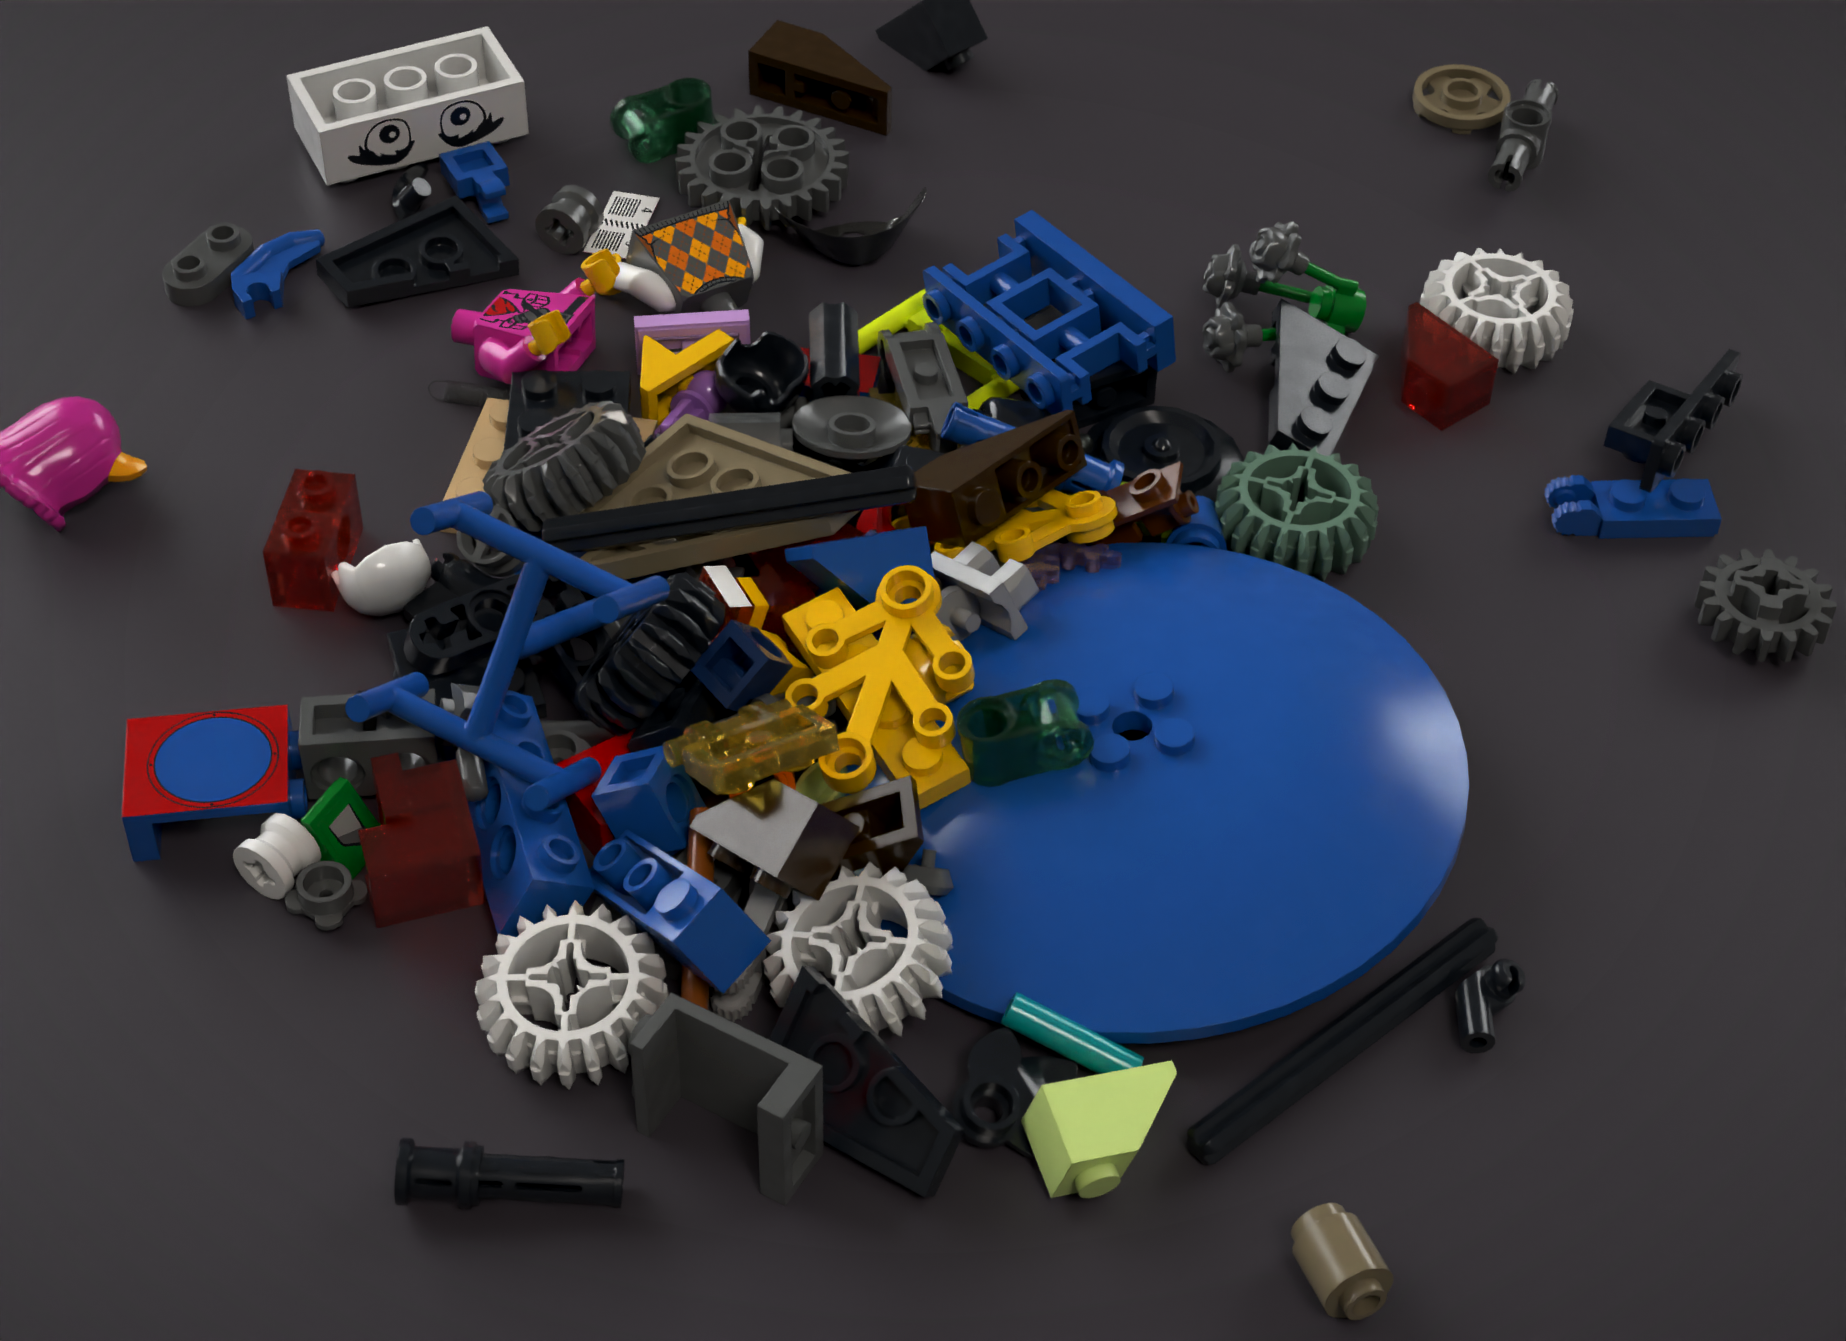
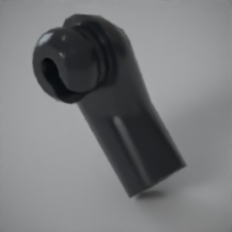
M1499 959L1493 965L1482 967L1457 987L1454 1002L1459 1039L1462 1049L1466 1052L1483 1053L1495 1046L1496 1038L1492 1017L1513 1003L1516 994L1520 993L1525 987V974L1516 962L1509 959Z

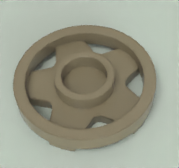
M1442 65L1425 71L1417 78L1413 91V108L1419 117H1425L1438 125L1451 128L1453 133L1471 134L1472 130L1487 128L1502 122L1504 109L1510 102L1511 95L1505 82L1487 70L1469 65ZM1427 88L1431 94L1423 95V90ZM1493 91L1499 100L1489 97V94Z

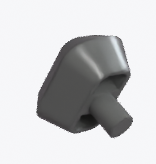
M923 849L921 865L908 864L904 868L902 873L907 878L906 883L917 879L919 883L926 887L930 895L946 896L954 888L949 869L935 867L937 850Z

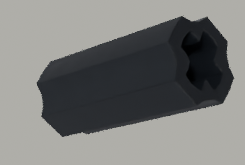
M822 302L809 313L810 402L830 396H860L857 312L845 302L838 304Z

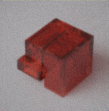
M398 752L370 758L380 826L358 830L368 872L365 875V881L376 927L381 928L485 904L481 852L457 760L454 759L402 771Z

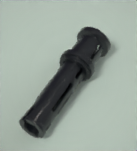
M402 1137L398 1146L395 1168V1204L408 1206L411 1199L457 1201L460 1209H471L472 1206H479L482 1198L538 1201L542 1203L612 1205L614 1208H621L625 1160L484 1153V1146L477 1145L476 1141H465L461 1148L416 1146L413 1138Z

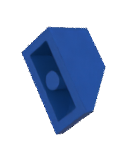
M926 526L897 529L784 549L788 564L825 593L839 587L856 611L875 601L876 591L882 578L896 567L903 565L917 566L935 578ZM906 599L901 604L912 603L917 599Z

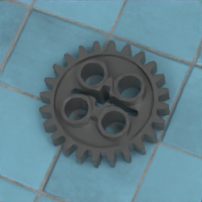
M758 105L755 106L753 114L746 115L739 108H734V117L730 119L716 113L714 114V125L701 121L698 122V133L686 132L685 144L677 146V158H675L676 181L679 182L680 195H688V205L690 207L702 205L703 208L729 200L735 217H745L747 227L751 225L753 220L761 221L765 230L770 229L772 220H780L785 226L791 227L780 214L791 221L792 217L796 215L806 221H811L812 208L821 212H828L829 200L840 201L841 189L848 187L849 152L845 151V140L835 138L834 127L821 129V118L819 117L804 122L803 111L798 110L791 116H784L783 108L778 106L772 114H764L762 107ZM769 143L770 150H767L763 156L766 144ZM762 176L759 189L755 191V183H758Z

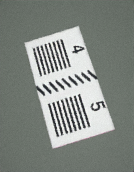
M613 191L603 211L604 220L599 229L591 235L583 252L594 254L599 250L608 249L611 254L617 253L621 258L626 259L632 230L647 226L660 198Z

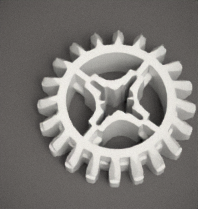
M1477 248L1473 256L1464 252H1457L1454 260H1441L1438 269L1430 271L1419 305L1423 335L1432 338L1433 349L1447 350L1450 361L1466 360L1469 369L1476 365L1488 367L1491 373L1496 368H1506L1515 374L1520 365L1529 369H1536L1540 360L1552 361L1555 352L1562 349L1564 341L1568 338L1574 313L1572 309L1573 299L1569 296V285L1559 282V272L1544 270L1542 260L1529 262L1523 258L1522 252L1516 256L1504 254L1501 248L1497 253H1486L1481 248Z
M870 861L859 876H855L853 871L841 866L838 879L829 882L819 901L809 895L793 890L792 902L796 908L793 911H775V923L780 931L767 935L771 940L766 946L770 956L763 960L765 965L764 972L772 988L770 993L778 1007H784L802 966H814L818 971H823L827 978H834V988L877 1035L879 1030L889 1027L891 1032L902 1037L903 1023L901 1020L909 1014L925 1020L926 1008L922 1002L923 998H942L943 986L938 977L952 973V961L947 952L953 948V939L947 925L944 923L946 917L940 904L937 901L934 902L926 887L919 883L917 879L906 883L907 878L905 874L896 867L882 875L880 869L875 867ZM882 920L895 922L908 929L907 938L894 937L891 930H882Z
M574 900L568 915L557 916L556 912L546 904L542 915L543 921L533 924L531 921L520 916L517 924L519 936L513 937L498 933L497 942L495 943L498 955L483 956L481 969L484 978L476 981L475 995L480 1005L477 1011L478 1021L481 1029L485 1030L488 1034L487 1039L491 1050L497 1056L505 1055L508 1067L515 1074L530 1067L533 1080L542 1086L554 1072L559 1073L561 1084L570 1090L576 1079V1074L587 1072L591 1081L599 1085L603 1074L601 1068L608 1064H611L623 1073L626 1072L629 1065L626 1051H628V1042L634 1027L646 1014L653 1015L669 996L667 984L664 983V978L666 977L664 961L662 958H659V954H655L654 942L648 936V933L637 934L635 923L629 918L628 914L613 922L610 910L602 904L591 916H585L583 907ZM586 959L604 962L620 973H611L610 967L594 966L587 962ZM577 977L579 986L577 985L578 993L570 995L569 1010L567 1011L565 1002L568 1003L566 995L574 993L575 979ZM521 1014H533L534 1020L552 1022L558 1026V1031L539 1027L525 1019Z

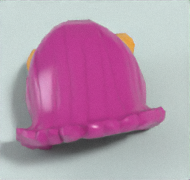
M79 396L61 397L43 403L14 424L0 431V487L23 506L34 510L43 521H46L48 525L58 532L66 526L63 517L65 512L87 501L109 482L131 481L147 471V465L144 460L122 452L121 434L116 420L107 408L94 399Z

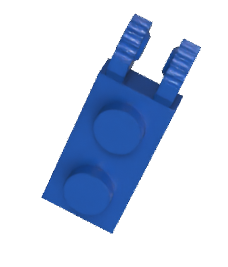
M1564 475V477H1557L1555 480L1551 479V482L1546 484L1547 488L1544 489L1546 502L1549 503V507H1554V513L1551 514L1553 527L1561 535L1598 536L1599 539L1714 537L1715 534H1718L1722 518L1708 479L1682 478L1661 480L1652 493L1639 489L1641 480L1624 479L1589 482L1583 475H1571L1568 478Z

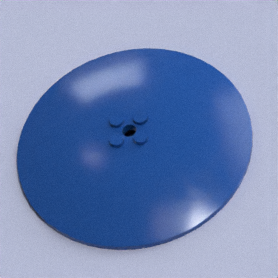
M1113 543L1076 547L1030 557L1031 566L1028 570L1039 588V593L1019 610L1028 629L1016 640H1013L980 624L976 631L960 641L972 657L975 670L974 687L972 691L951 701L946 706L950 708L956 727V734L951 743L969 767L971 783L920 810L924 842L909 862V864L921 865L923 849L937 850L935 867L949 869L954 886L946 896L930 895L934 902L937 901L940 904L946 917L944 923L947 925L953 939V948L947 952L952 961V973L938 977L943 986L941 999L972 1014L1001 1023L1012 997L1016 992H1019L1116 1043L1153 1044L1195 1040L1244 1030L1285 1017L1325 999L1350 984L1393 952L1421 922L1440 895L1456 862L1465 831L1469 795L1467 752L1459 721L1439 681L1427 663L1406 639L1377 614L1332 586L1281 564L1238 552L1172 543ZM935 720L940 728L945 724L943 721ZM1127 730H1140L1148 735L1140 740L1129 741L1118 734ZM877 762L876 774L864 790L890 782ZM848 765V773L855 771L860 766ZM864 868L853 871L854 875L859 876ZM882 920V930H891L894 937L907 938L908 929L895 922Z

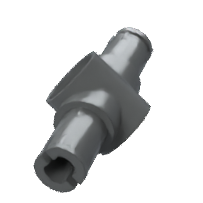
M1534 79L1528 83L1523 99L1514 100L1505 106L1500 136L1496 144L1497 157L1488 172V180L1494 188L1500 190L1503 181L1507 180L1505 191L1516 190L1522 182L1524 171L1539 166L1543 161L1548 131L1552 123L1551 110L1559 97V90L1554 83L1547 81L1544 89H1540L1542 79Z

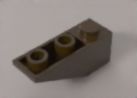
M1064 410L940 455L914 472L918 488L917 500L904 504L910 527L926 526L929 541L966 548L972 541L976 542L1087 466L1074 410Z

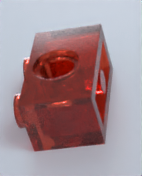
M294 470L263 550L273 606L334 612L340 592L331 574L333 571L338 570L340 563L347 562L351 564L364 528L355 474L322 470Z

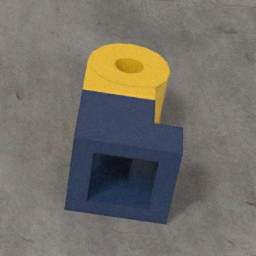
M732 619L695 663V667L691 669L693 674L726 709L740 712L750 699L766 693L773 696L783 693L794 681L814 676V672L806 664L799 661L788 651L786 643L778 635Z

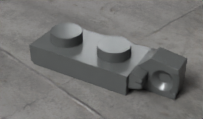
M936 333L886 338L885 357L903 410L909 423L911 422L913 433L915 435L928 434L929 448L935 452L946 454L957 450L958 443L941 438V430L953 403L958 402L968 407V400L944 334Z

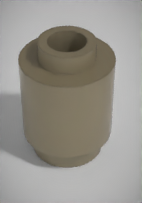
M1325 1203L1316 1206L1299 1217L1291 1229V1237L1294 1241L1292 1253L1326 1313L1335 1318L1347 1317L1350 1320H1360L1377 1312L1386 1302L1387 1293L1393 1284V1275L1359 1218L1353 1213L1346 1212L1343 1206L1338 1203Z

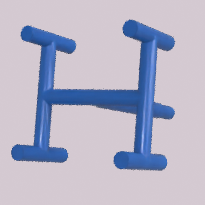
M483 491L419 507L412 512L410 517L411 527L416 533L428 535L453 528L524 562L468 720L422 699L428 693L429 682L419 672L407 674L351 696L345 705L346 714L354 722H363L389 712L532 783L524 791V803L532 811H542L597 782L601 777L602 770L599 762L591 757H585L565 768H561L492 733L518 660L535 655L665 601L670 593L669 584L665 578L657 575L632 584L490 516L493 510V501ZM549 575L597 597L533 622Z

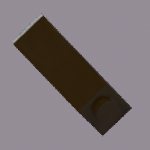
M777 20L748 51L750 95L884 136L891 132L892 87L823 33Z

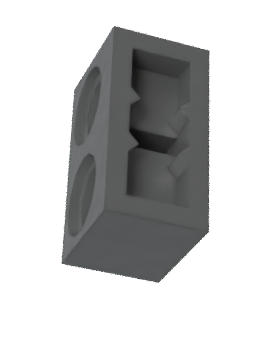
M429 689L422 699L437 706L435 689ZM356 694L301 697L298 747L308 799H319L339 777L349 780L359 796L442 791V746H439L437 736L389 712L363 722L352 721L346 714L345 705L347 700Z

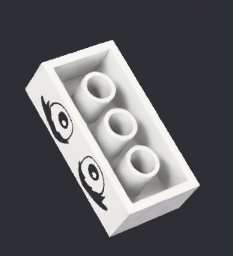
M488 26L286 75L295 130L327 186L339 182H352L359 177L390 169H403L410 164L437 158L441 153L487 141H490L491 144H500L511 138L529 134L524 80Z

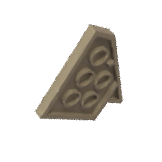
M686 413L645 447L647 452L639 468L630 474L626 483L618 485L613 490L612 495L603 497L595 503L594 507H588L578 514L836 476L851 472ZM859 511L590 550L580 559L626 580L831 536Z

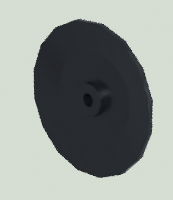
M1153 405L1118 412L1093 425L1087 433L1093 440V449L1087 455L1110 463L1113 459L1124 463V473L1121 482L1133 481L1135 477L1146 470H1160L1181 461L1183 464L1181 492L1190 490L1195 496L1207 497L1214 503H1216L1218 486L1221 485L1222 477L1226 476L1230 471L1232 462L1244 461L1239 448L1230 435L1212 421L1177 407Z

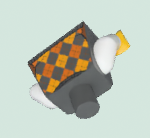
M729 200L632 230L626 257L627 263L622 262L619 254H612L620 267V272L616 277L613 288L600 295L609 296L622 291L634 296L656 311L664 312L665 314L738 310L739 307L747 302L751 286L760 276L764 242L760 235L746 226L745 217H735Z

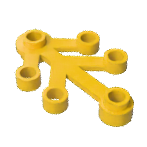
M1053 488L1027 506L1028 508L1040 507L1045 510L1031 512L1022 509L975 543L986 547L989 552L996 549L999 560L1006 563L1010 558L1018 562L1024 561L1033 556L1035 551L1064 536L1072 543L1081 544L1098 541L1110 535L1115 529L1113 519L1117 516L1116 503L1112 498L1101 496L1098 491L1094 490L1081 491L1070 496ZM908 516L900 517L891 522V525L896 530L911 528ZM929 541L931 553L936 551L951 559H954L965 549L964 547Z
M903 565L890 570L882 578L873 603L834 623H822L813 627L808 632L805 640L810 660L817 667L829 670L814 678L798 679L791 683L785 692V701L791 718L797 723L808 725L820 721L826 715L828 701L863 683L846 732L828 738L822 744L818 753V762L826 784L837 792L854 794L864 790L873 780L877 766L871 746L893 686L913 716L912 722L916 738L922 746L929 749H940L950 744L955 737L956 727L950 708L936 701L905 654L912 630L933 657L932 668L935 680L942 690L955 693L967 689L974 681L975 670L970 653L966 649L956 646L937 618L936 614L942 604L940 587L935 578L920 567ZM906 599H917L912 603L901 604ZM883 628L877 645L846 660L849 652L848 644ZM826 641L837 642L830 650L821 651L817 649L820 644ZM953 664L964 666L960 672L955 674L943 672L946 667ZM814 696L817 698L811 705H796L803 697ZM940 720L945 722L943 727L938 730L928 731L924 729V726L930 721ZM845 766H860L850 773H839Z

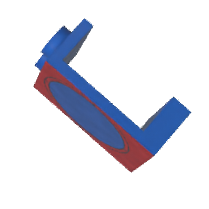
M288 704L127 719L122 821L133 862L161 859L162 823L271 812L286 814L295 820L304 817L308 812L305 779H296V770H303L298 747L299 730L293 731Z

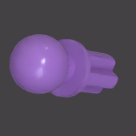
M703 370L695 373L687 390L679 391L674 395L670 402L671 412L656 428L654 436L657 433L662 434L686 413L708 421L709 413H720L725 409L728 403L719 395L715 384L714 371Z

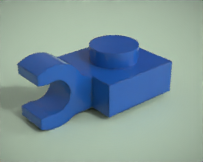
M490 141L439 154L441 173L459 199L468 196L476 197L481 214L488 224L509 218V213L500 197L506 195L505 187L510 185L508 167Z

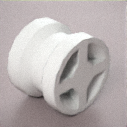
M275 813L261 824L260 835L256 839H247L234 850L233 860L239 873L251 887L270 899L279 900L293 889L295 876L305 867L321 860V852L314 837L302 824L286 814Z

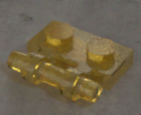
M787 699L769 705L761 701L741 707L738 710V716L716 724L704 720L687 726L683 736L663 743L666 761L672 768L684 764L687 774L716 795L744 792L750 789L757 780L781 771L794 772L806 769L815 762L816 758L839 750L836 725L803 704L792 707Z

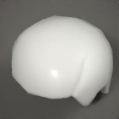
M414 539L413 543L404 541L385 545L366 556L356 567L347 562H342L338 565V570L331 573V576L343 599L350 607L361 614L384 616L401 612L406 604L423 592L431 575V565L420 540Z

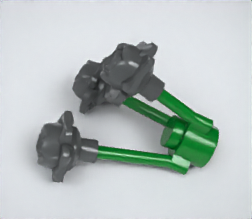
M1290 221L1287 224L1277 222L1273 227L1259 229L1257 239L1251 243L1249 250L1253 270L1256 272L1246 270V264L1241 259V249L1237 244H1232L1227 254H1213L1211 262L1208 263L1204 273V281L1206 282L1202 289L1206 293L1216 296L1217 309L1215 310L1214 317H1211L1203 326V348L1207 355L1221 362L1225 372H1233L1235 367L1242 365L1243 354L1247 347H1259L1263 341H1276L1275 328L1262 329L1259 324L1246 325L1243 321V315L1235 310L1232 302H1228L1229 299L1232 300L1237 297L1240 292L1257 295L1258 291L1308 303L1309 315L1345 335V332H1356L1363 321L1366 310V295L1362 289H1358V281L1339 277L1309 262V256L1298 250L1302 237L1297 233L1299 226L1294 221ZM1289 271L1298 276L1305 273L1326 284V286H1317L1312 292L1277 282L1284 273Z

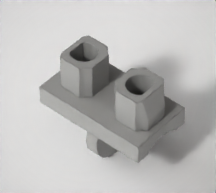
M973 541L954 559L936 551L931 553L934 575L940 579L943 587L941 591L942 604L936 616L941 624L948 626L955 634V636L951 637L953 641H962L972 632L976 631L980 624L1013 640H1016L1028 629L1019 610L1039 593V588L1024 564L1010 558L1000 568L994 555L986 547Z

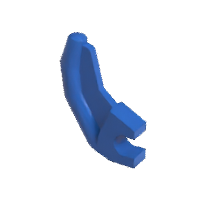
M319 229L288 232L261 244L231 272L234 303L246 320L256 317L253 303L255 301H269L274 309L283 307L284 280L289 269L320 253L321 247L325 245L324 235Z

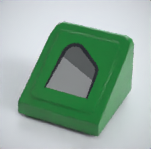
M339 777L331 784L300 820L301 824L314 837L320 848V861L341 863L350 871L352 880L385 843L386 839L382 827L349 780Z

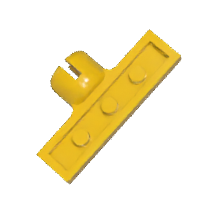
M839 587L782 615L785 632L816 676L829 669L819 668L810 660L805 643L808 632L818 624L834 623L856 611ZM942 624L950 637L955 636L948 626ZM871 633L848 644L849 652L846 660L877 645L878 640ZM915 633L910 636L905 654L937 702L946 705L972 691L974 681L967 689L961 692L951 693L942 690L935 680L932 668L933 657ZM959 640L953 641L956 646L964 648ZM826 641L820 644L817 649L821 651L830 650L837 642ZM953 664L946 667L943 672L955 674L960 672L964 666ZM863 683L836 697L837 706L848 722L851 719ZM893 686L871 747L875 761L890 782L909 775L916 780L921 810L971 783L970 770L952 743L940 749H929L918 742L912 722L913 716ZM933 720L927 723L924 729L935 731L940 729V727Z

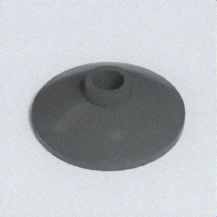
M839 395L820 398L802 406L793 416L792 429L796 439L805 447L820 454L834 457L840 462L855 464L869 458L894 453L897 448L906 445L911 437L912 424L911 422L909 423L905 412L888 402L865 396Z

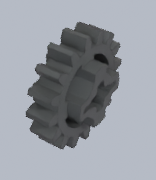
M1745 548L1740 549L1737 561L1722 554L1718 558L1716 567L1707 565L1702 581L1699 584L1694 607L1701 609L1698 617L1699 625L1714 626L1711 639L1714 642L1729 639L1734 642L1732 653L1739 655L1747 648L1748 650L1755 651L1757 661L1760 662L1765 661L1768 652H1773L1785 663L1791 661L1794 649L1808 657L1812 655L1815 643H1825L1837 603L1829 600L1833 589L1830 584H1815L1819 573L1816 568L1801 571L1796 568L1797 557L1792 555L1783 562V560L1775 558V554L1771 549H1766L1761 558H1754L1753 554Z

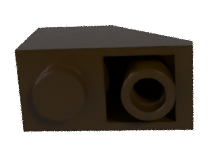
M774 778L697 814L689 826L713 841L707 853L742 873H744L749 862L757 866L750 879L786 899L792 889L796 888L818 901L860 829L858 825Z

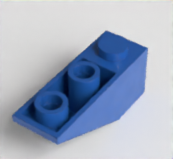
M628 829L617 839L610 841L600 849L594 858L593 865L589 869L595 887L593 891L623 916L628 914L637 928L642 932H647L654 942L683 966L723 994L771 942L768 936L721 887Z

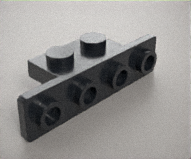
M1729 349L1691 395L1648 380L1609 425L1603 446L1621 452L1630 461L1646 463L1639 489L1652 493L1665 476L1673 478L1681 465L1685 452L1693 454L1696 450L1704 428L1712 430L1720 417L1723 405L1732 406L1743 381V374L1736 372L1741 355L1740 352Z

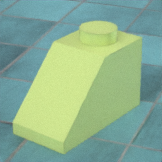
M1172 1060L1041 1085L1021 1122L1051 1198L1078 1193L1081 1198H1094L1110 1192L1120 1184V1178L1139 1151L1177 1075Z

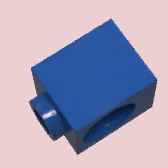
M672 743L615 756L591 795L615 839L628 829L670 856L685 849L688 844L690 810L697 807H706Z

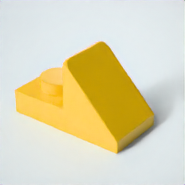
M717 329L689 345L681 352L674 354L651 337L645 335L643 337L640 378L642 418L658 420L659 426L671 412L670 402L674 395L679 391L687 390L695 373L703 370L714 371L717 360L723 355V352L734 339L720 329Z

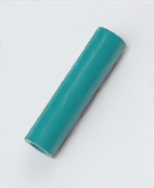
M1016 992L1012 997L1001 1020L1002 1025L1098 1074L1142 1066L1144 1060L1143 1056L1019 992Z

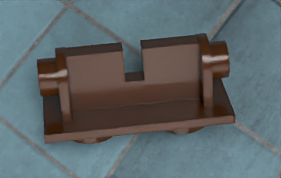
M1181 461L1160 470H1146L1135 477L1133 481L1108 491L1098 490L1101 496L1110 497L1116 503L1117 516L1113 519L1115 529L1103 539L1082 543V545L1092 546L1142 541L1143 532L1136 524L1140 520L1144 523L1152 537L1180 525L1190 523L1191 515L1199 512V506L1192 491L1188 490L1182 493L1180 490L1183 472Z

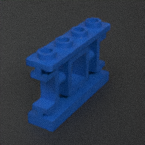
M1033 210L1014 219L1016 232L1014 239L1007 233L997 238L999 259L968 276L952 263L942 267V272L934 265L923 270L926 293L923 295L922 300L931 320L938 325L943 324L960 339L968 351L977 352L994 367L1002 379L1011 380L1028 395L1033 404L1039 409L1045 408L1052 415L1067 409L1073 410L1072 402L1074 400H1077L1082 405L1091 401L1090 376L1120 359L1137 373L1148 369V365L1159 372L1176 362L1173 316ZM1050 304L1064 314L1038 330H1035L1023 320Z

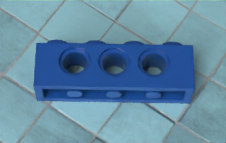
M508 690L492 733L554 764L533 697ZM442 746L497 934L518 937L517 924L519 917L522 916L533 924L543 921L542 915L546 904L556 912L557 916L568 915L574 900L583 907L595 887L566 798L542 811H532L525 805L523 799L525 789L532 785V783L484 760L489 790L488 795L485 799L478 802L466 801L461 794L454 747Z

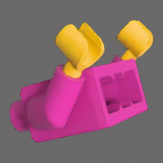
M602 249L586 258L581 264V269L588 279L576 278L560 293L508 289L501 291L483 312L458 309L454 314L451 325L452 340L456 343L474 346L475 370L480 376L498 380L505 384H511L512 372L534 370L577 371L596 348L595 292L603 294L611 290L620 272V267L608 249Z

